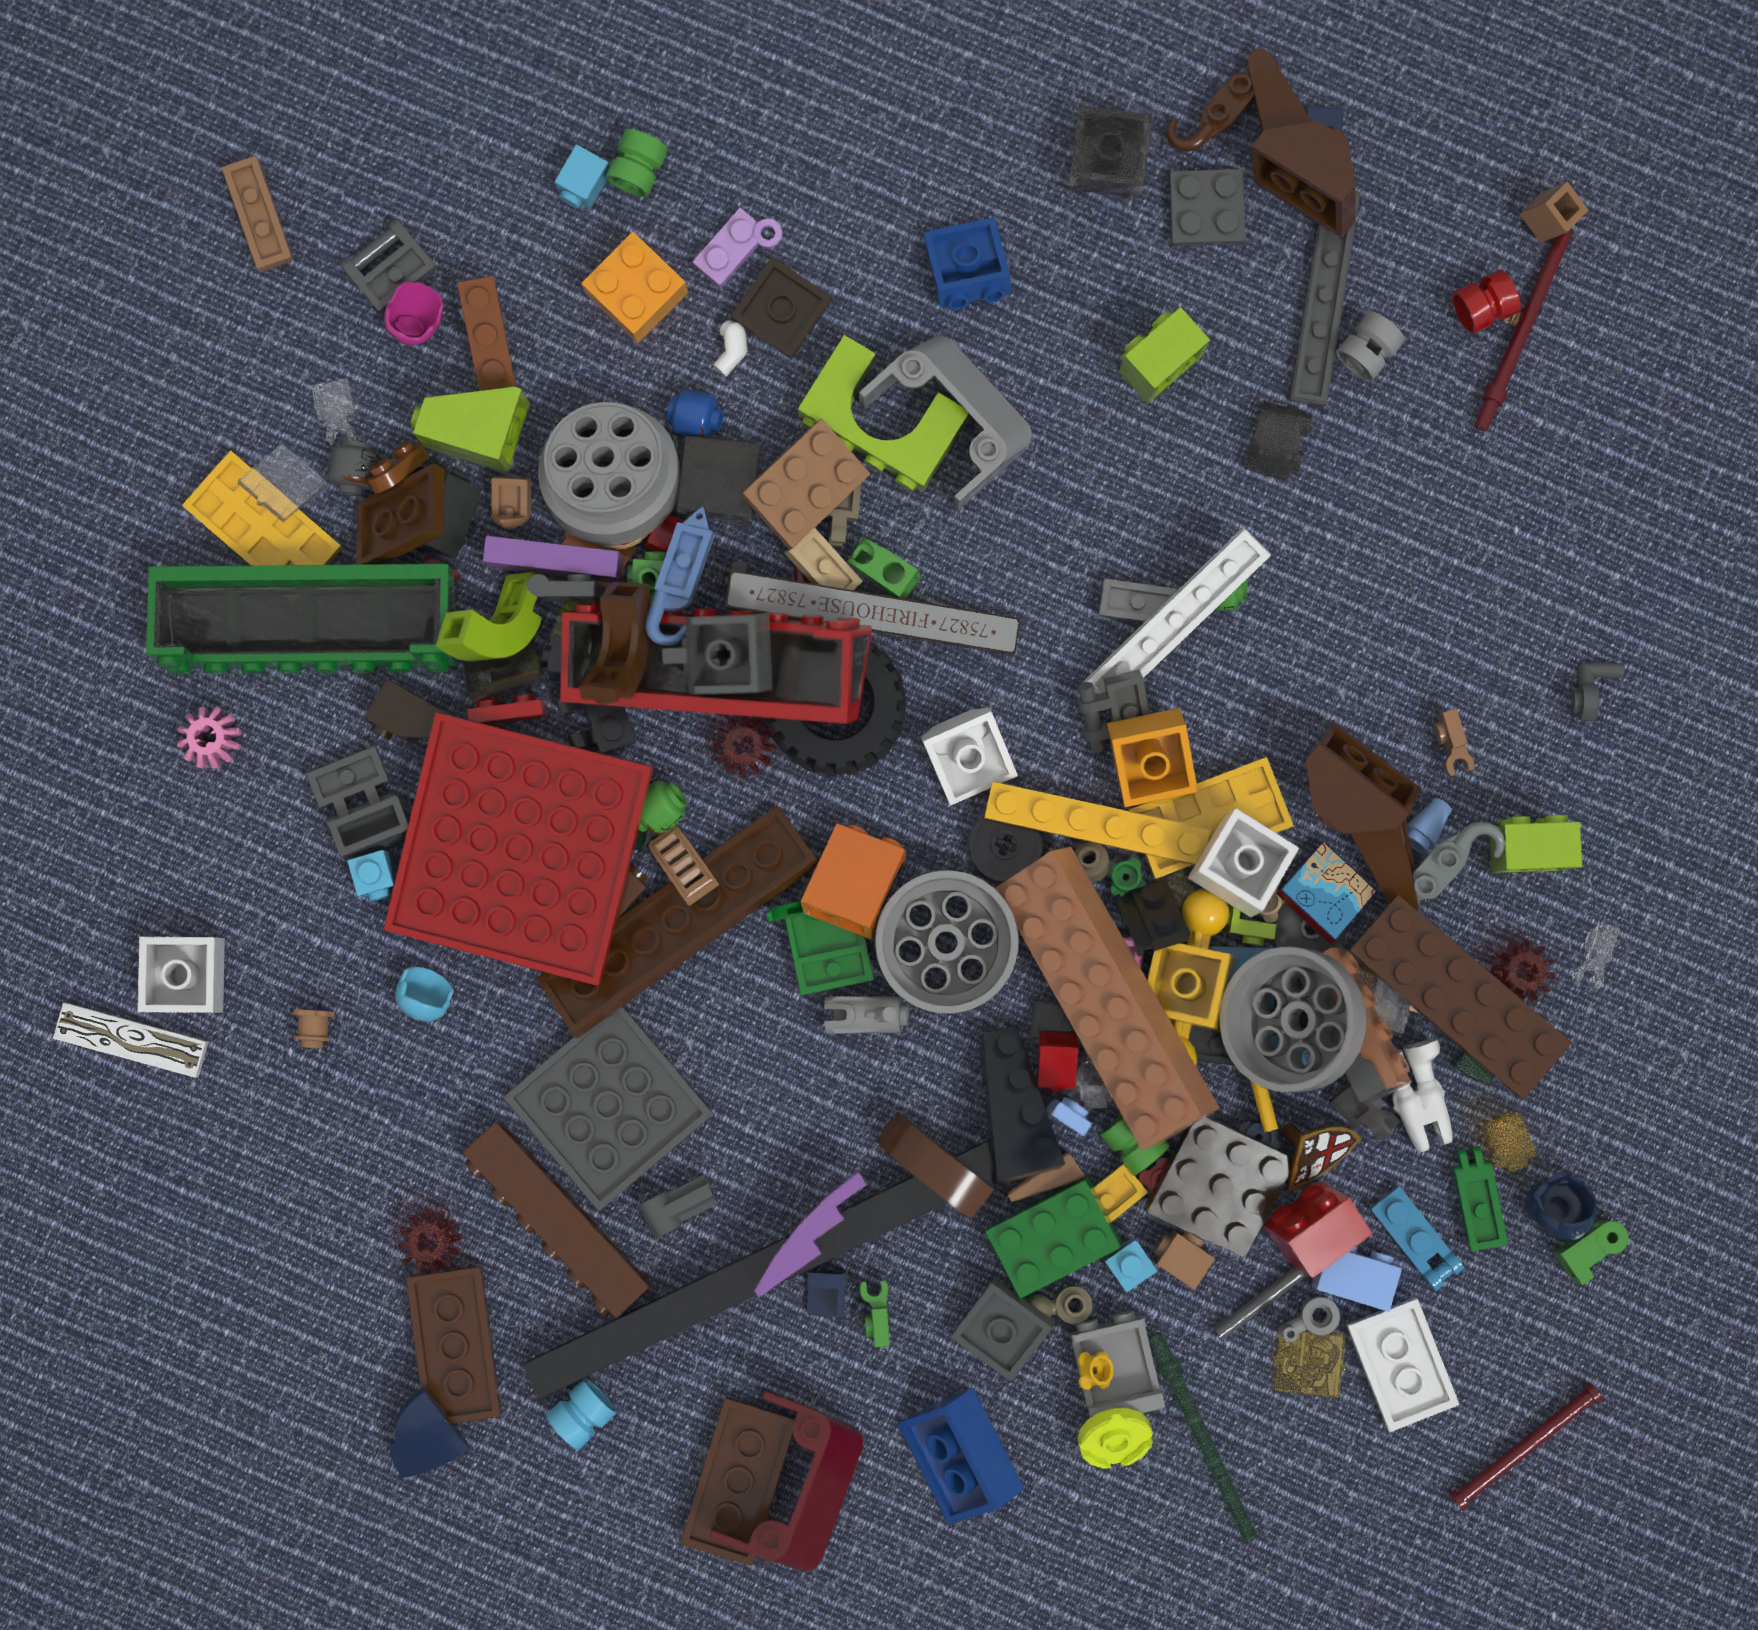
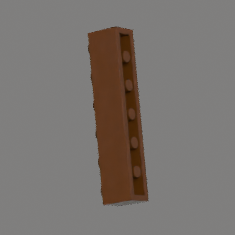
M501 1120L495 1122L463 1152L468 1158L465 1162L467 1168L477 1178L481 1179L484 1176L494 1186L490 1190L493 1196L503 1206L509 1203L519 1213L515 1217L518 1223L528 1233L531 1234L535 1231L544 1240L541 1244L544 1251L555 1261L560 1258L570 1268L566 1272L569 1278L579 1288L582 1289L586 1286L595 1295L592 1302L605 1316L611 1313L617 1318L650 1287L652 1283Z

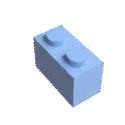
M1356 1246L1313 1279L1312 1287L1317 1290L1389 1312L1402 1268L1392 1264L1394 1259L1392 1256L1372 1251L1371 1256L1368 1257L1356 1253L1358 1248Z

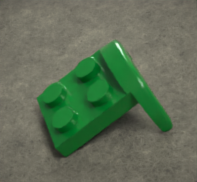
M801 901L781 905L766 912L768 922L785 919L800 995L874 980L865 937L805 915Z

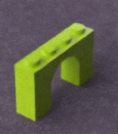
M844 335L798 408V415L803 419L801 424L809 429L817 420L823 419L851 452L854 450L865 457L863 462L880 473L884 469L896 476L894 481L911 492L915 488L923 492L968 421L969 413L964 407L938 392L917 427L908 435L896 440H880L869 436L855 422L851 406L855 394L876 362V354Z

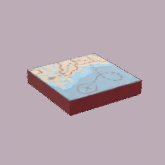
M1322 841L1276 894L1329 944H1332L1372 899L1377 890L1330 846Z

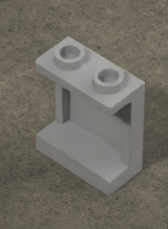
M1134 1311L1121 1312L1112 1315V1322L1099 1324L1098 1319L1087 1320L1076 1324L1077 1330L1069 1331L1078 1372L1080 1365L1077 1362V1358L1082 1352L1096 1355L1098 1351H1104L1109 1356L1114 1367L1113 1378L1107 1388L1100 1389L1098 1386H1092L1089 1390L1083 1389L1089 1418L1099 1412L1113 1408H1130L1141 1413L1166 1408L1148 1341L1145 1318L1142 1315L1135 1316Z

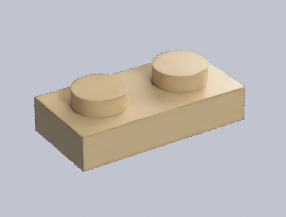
M816 528L811 530L794 548L788 549L784 553L812 584L855 590L863 582Z

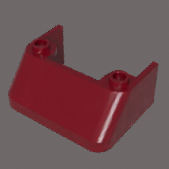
M763 1391L761 1399L797 1412L792 1428L793 1437L801 1447L816 1453L789 1525L773 1520L764 1521L754 1529L749 1542L713 1528L709 1537L765 1560L799 1571H810L816 1568L823 1558L863 1449V1437L860 1431L850 1424Z

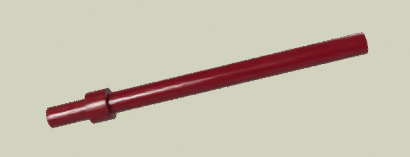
M1571 231L1556 236L1494 380L1492 384H1487L1483 393L1482 400L1484 403L1474 424V427L1478 430L1488 431L1497 407H1502L1508 394L1506 390L1507 384L1570 241Z

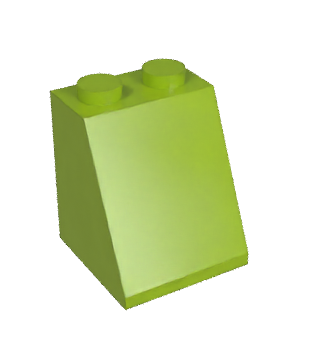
M517 387L424 398L422 407H416L411 420V428L414 429L413 434L425 448L508 473L530 403L522 389Z

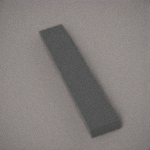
M1355 191V223L1342 238L1317 223L1289 402L1326 407L1360 191Z

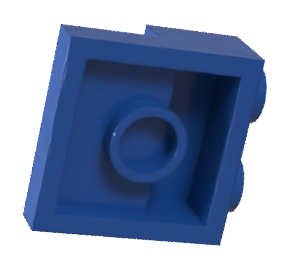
M995 217L923 232L940 308L949 307L951 310L958 311L966 308L971 301L984 299L988 303H995L1001 301L1006 294L1012 293L1011 275Z

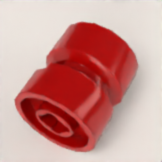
M1501 269L1482 277L1479 281V286L1475 283H1470L1452 293L1455 312L1465 330L1472 335L1490 327L1493 324L1494 318L1503 321L1521 311L1518 292L1508 274Z

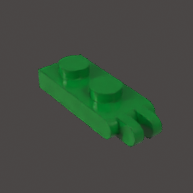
M1480 1146L1471 1148L1473 1163H1469L1465 1149L1457 1150L1459 1165L1453 1166L1452 1171L1468 1250L1474 1252L1508 1245L1490 1159L1483 1160Z

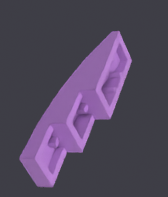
M859 1170L830 1192L798 1224L777 1251L754 1291L758 1297L822 1254V1249L815 1239L845 1218L837 1205L867 1185Z

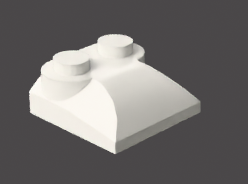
M989 707L969 710L933 726L921 736L925 750L950 806L991 788L992 781L1003 783L1018 776Z

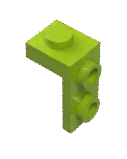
M1228 904L1229 919L1226 924V934L1242 936L1241 943L1264 946V940H1274L1276 924L1240 919L1241 911Z

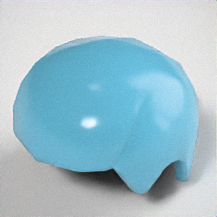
M420 966L408 967L396 986L395 1000L399 1008L414 1020L432 1022L443 1017L450 1006L454 989L445 977L431 969Z

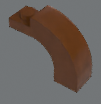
M613 582L600 597L603 619L602 645L596 665L579 686L581 699L595 700L599 704H610L617 702L620 698L631 699L635 694L644 672L650 638L645 629L646 616L650 607L649 584Z
M898 1113L893 1120H890L883 1127L881 1136L876 1141L893 1159L969 1219L973 1218L994 1191L983 1179L940 1147L901 1113Z

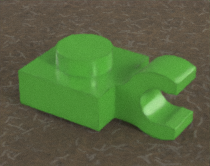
M881 1279L882 1289L877 1295H871L867 1291L866 1281H862L860 1284L862 1298L872 1306V1315H865L866 1336L867 1338H874L875 1347L890 1346L886 1302L888 1283L886 1279Z

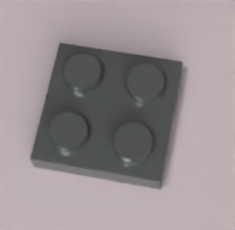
M1243 169L1170 171L1171 247L1244 245L1246 235Z
M994 1278L955 1328L950 1338L1011 1382L1053 1329L1055 1321L1025 1299H1020L1018 1294Z

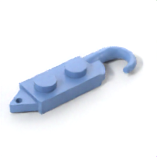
M700 507L683 523L677 522L654 588L655 593L646 616L645 629L648 637L654 643L661 646L678 644L686 636V626H682L675 635L668 636L661 633L659 625L664 610L672 612L681 611L692 604L714 540L713 531H709L704 507Z

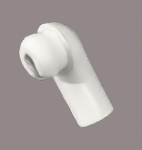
M732 320L725 321L720 327V335L724 338L725 351L713 364V367L724 377H727L747 354L746 331L740 323Z

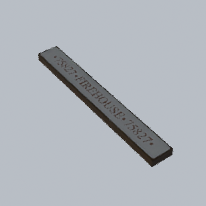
M734 570L729 571L724 608L746 610L756 614L769 612L787 613L788 619L801 621V615L824 616V622L827 620H837L838 617L860 618V625H871L872 633L1011 656L1016 654L1021 619Z

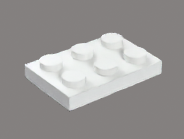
M1414 1297L1391 1306L1389 1312L1381 1310L1346 1324L1389 1432L1460 1405L1417 1298Z

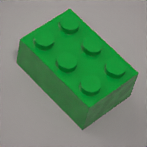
M1088 1175L990 1224L985 1231L1020 1299L1120 1249L1122 1245V1240Z

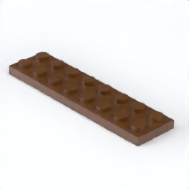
M778 805L702 859L720 884L688 906L671 881L616 921L601 985L597 986L547 972L542 973L536 978L576 1038H579L817 867L818 860ZM699 875L697 878H695L690 883L685 885V887L688 888L693 883L702 878L704 875Z

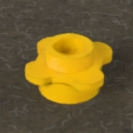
M1098 1351L1096 1355H1090L1088 1352L1080 1353L1077 1358V1362L1080 1365V1378L1078 1380L1080 1387L1084 1390H1089L1092 1386H1098L1100 1389L1107 1388L1114 1374V1367L1107 1353L1104 1351Z

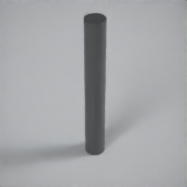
M1294 1266L1213 1329L1223 1341L1308 1275Z

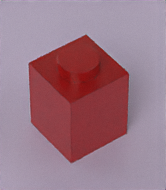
M1039 1031L1037 1058L1038 1087L1052 1092L1075 1089L1078 1057L1076 1033Z

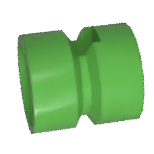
M625 129L617 148L621 156L611 161L605 178L612 185L627 193L639 197H648L656 179L653 170L660 169L668 148L664 143L644 132Z
M1122 1114L1100 1133V1137L1112 1151H1123L1120 1159L1133 1176L1147 1168L1170 1147L1166 1140L1142 1151Z

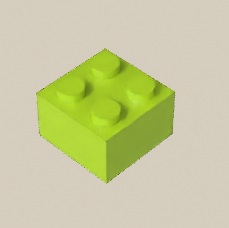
M1181 307L1173 314L1167 310L1153 322V328L1148 333V336L1143 338L1140 334L1124 348L1125 353L1121 356L1123 362L1119 373L1147 404L1203 356L1210 342V339Z
M1568 815L1545 816V818L1536 819L1537 823H1531L1530 817H1509L1505 820H1499L1500 826L1497 827L1503 833L1505 848L1501 856L1495 858L1493 853L1496 843L1489 836L1491 873L1565 871L1582 867L1580 822H1568Z

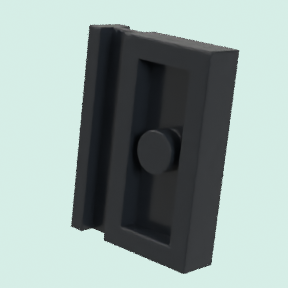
M1166 879L1131 890V895L1121 897L1120 894L1115 895L1118 910L1138 956L1144 955V950L1153 948L1154 951L1190 940L1188 928Z

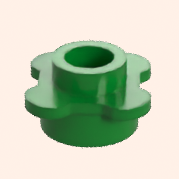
M1131 857L1128 861L1118 864L1111 862L1107 875L1111 879L1112 886L1110 892L1114 897L1118 894L1123 897L1125 893L1131 892V890L1146 886V881L1142 879L1141 862L1139 859ZM1124 874L1129 875L1128 881L1122 879Z

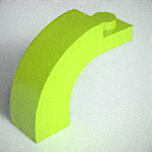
M526 572L506 575L497 608L490 620H487L474 610L446 613L436 647L448 655L464 661L505 658L521 651L532 640L542 620V617L533 612L537 596L531 594L527 587L529 578L535 573Z

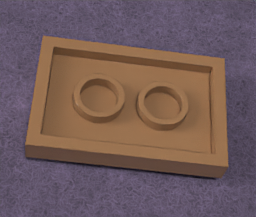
M819 419L746 487L740 495L788 549H792L857 488L870 473L823 419Z

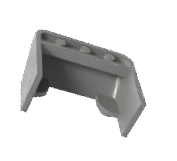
M935 336L901 354L859 392L860 405L865 410L896 381L904 387L915 389L922 387L931 378H934L957 404L966 409L969 417L982 430L973 439L969 449L971 461L981 472L954 496L953 507L959 511L1029 447L1032 431L1024 418L952 340L944 336Z

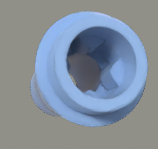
M1434 798L1427 807L1407 823L1412 850L1425 854L1428 849H1434L1444 824L1452 812V808L1446 802L1439 798Z

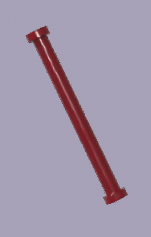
M1590 1382L1586 1383L1583 1386V1392L1460 1490L1456 1491L1453 1489L1449 1493L1450 1497L1464 1512L1469 1508L1467 1503L1591 1404L1594 1402L1599 1404L1604 1399Z

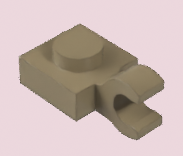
M861 484L825 517L831 519L828 543L831 546L843 547L846 539L847 521L857 522Z

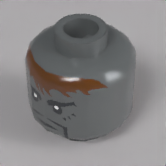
M343 440L342 445L336 446L332 450L328 479L334 485L339 486V493L349 496H361L362 490L372 489L367 479L372 475L370 468L379 463L378 454L371 450L372 445L360 441Z

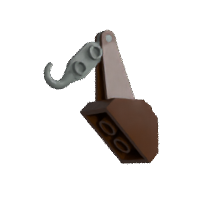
M1333 720L1318 737L1306 759L1313 811L1318 814L1320 821L1327 827L1336 828L1343 834L1351 833L1389 904L1397 895H1400L1419 912L1421 900L1437 897L1465 866L1471 844L1479 835L1486 834L1495 840L1496 848L1493 853L1495 858H1499L1504 851L1505 839L1499 828L1488 822H1475L1464 828L1460 833L1439 842L1415 869L1406 818L1411 813L1421 788Z

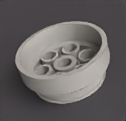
M598 402L574 410L557 424L542 450L538 467V479L541 493L552 516L565 531L591 544L619 545L645 537L666 520L676 505L680 494L682 471L670 435L655 418L637 408L621 403ZM624 429L633 430V432L626 437L618 436V434ZM586 430H596L590 437H581ZM642 458L651 459L645 466H634ZM568 459L576 460L570 467H561L562 463ZM613 459L609 466L598 467L602 460ZM622 488L631 489L626 496H614ZM593 489L589 496L577 497L582 490Z
M959 871L930 872L904 884L885 905L876 930L877 959L889 985L900 997L910 1004L935 1013L964 1012L990 1000L1009 979L1018 954L1017 925L1011 909L1004 898L982 879ZM952 897L962 898L967 904L965 915L960 918L951 917L946 911V902ZM918 905L927 907L931 912L930 922L922 927L914 925L909 917L911 909ZM977 924H986L992 930V939L986 945H979L972 939L971 932ZM942 932H949L956 938L957 945L951 953L944 954L936 948L935 939ZM905 941L916 942L921 949L918 960L914 962L904 961L899 955L901 944ZM975 959L981 964L982 973L977 980L970 981L963 977L961 966L965 960ZM936 967L944 971L946 982L942 988L931 989L926 985L925 974L930 968Z
M1279 947L1263 951L1250 958L1233 975L1226 987L1221 1003L1220 1030L1223 1044L1230 1059L1237 1069L1249 1080L1273 1091L1307 1092L1331 1084L1350 1068L1364 1040L1366 1011L1358 985L1351 974L1338 961L1312 949ZM1300 974H1303L1306 978V986L1302 992L1297 987V979ZM1332 990H1335L1338 995V1003L1334 1008H1331L1328 1002V997ZM1272 995L1277 1000V1007L1273 1013L1268 1008V1001ZM1303 1011L1307 1013L1309 1018L1308 1025L1304 1030L1299 1023V1018ZM1334 1028H1337L1341 1034V1039L1337 1046H1334L1331 1041V1033ZM1274 1032L1279 1036V1046L1276 1050L1272 1048L1270 1042ZM1305 1049H1308L1311 1054V1062L1308 1067H1305L1302 1062V1054Z

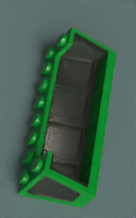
M449 564L149 566L146 655L155 661L158 666L167 669L168 674L173 675L190 674V669H204V673L213 675L226 674L227 669H241V673L262 674L264 673V668H278V672L283 674L300 673V668H315V672L323 674L337 673V668H352V672L373 673L374 667H389V671L394 673L411 672V667H426L427 672L433 673L447 672L448 667H458V659L436 647V643L446 613L456 612L454 572Z

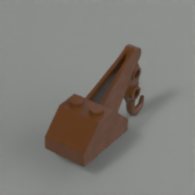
M1265 49L1253 51L1248 57V69L1244 73L1234 74L1227 79L1204 107L1198 130L1192 137L1182 139L1176 136L1175 127L1177 120L1171 119L1166 129L1168 142L1180 151H1193L1203 146L1210 138L1231 128L1254 100L1261 135L1251 145L1253 182L1341 238L1355 223L1356 186L1348 139L1334 126L1327 127L1318 120L1311 121L1269 51Z

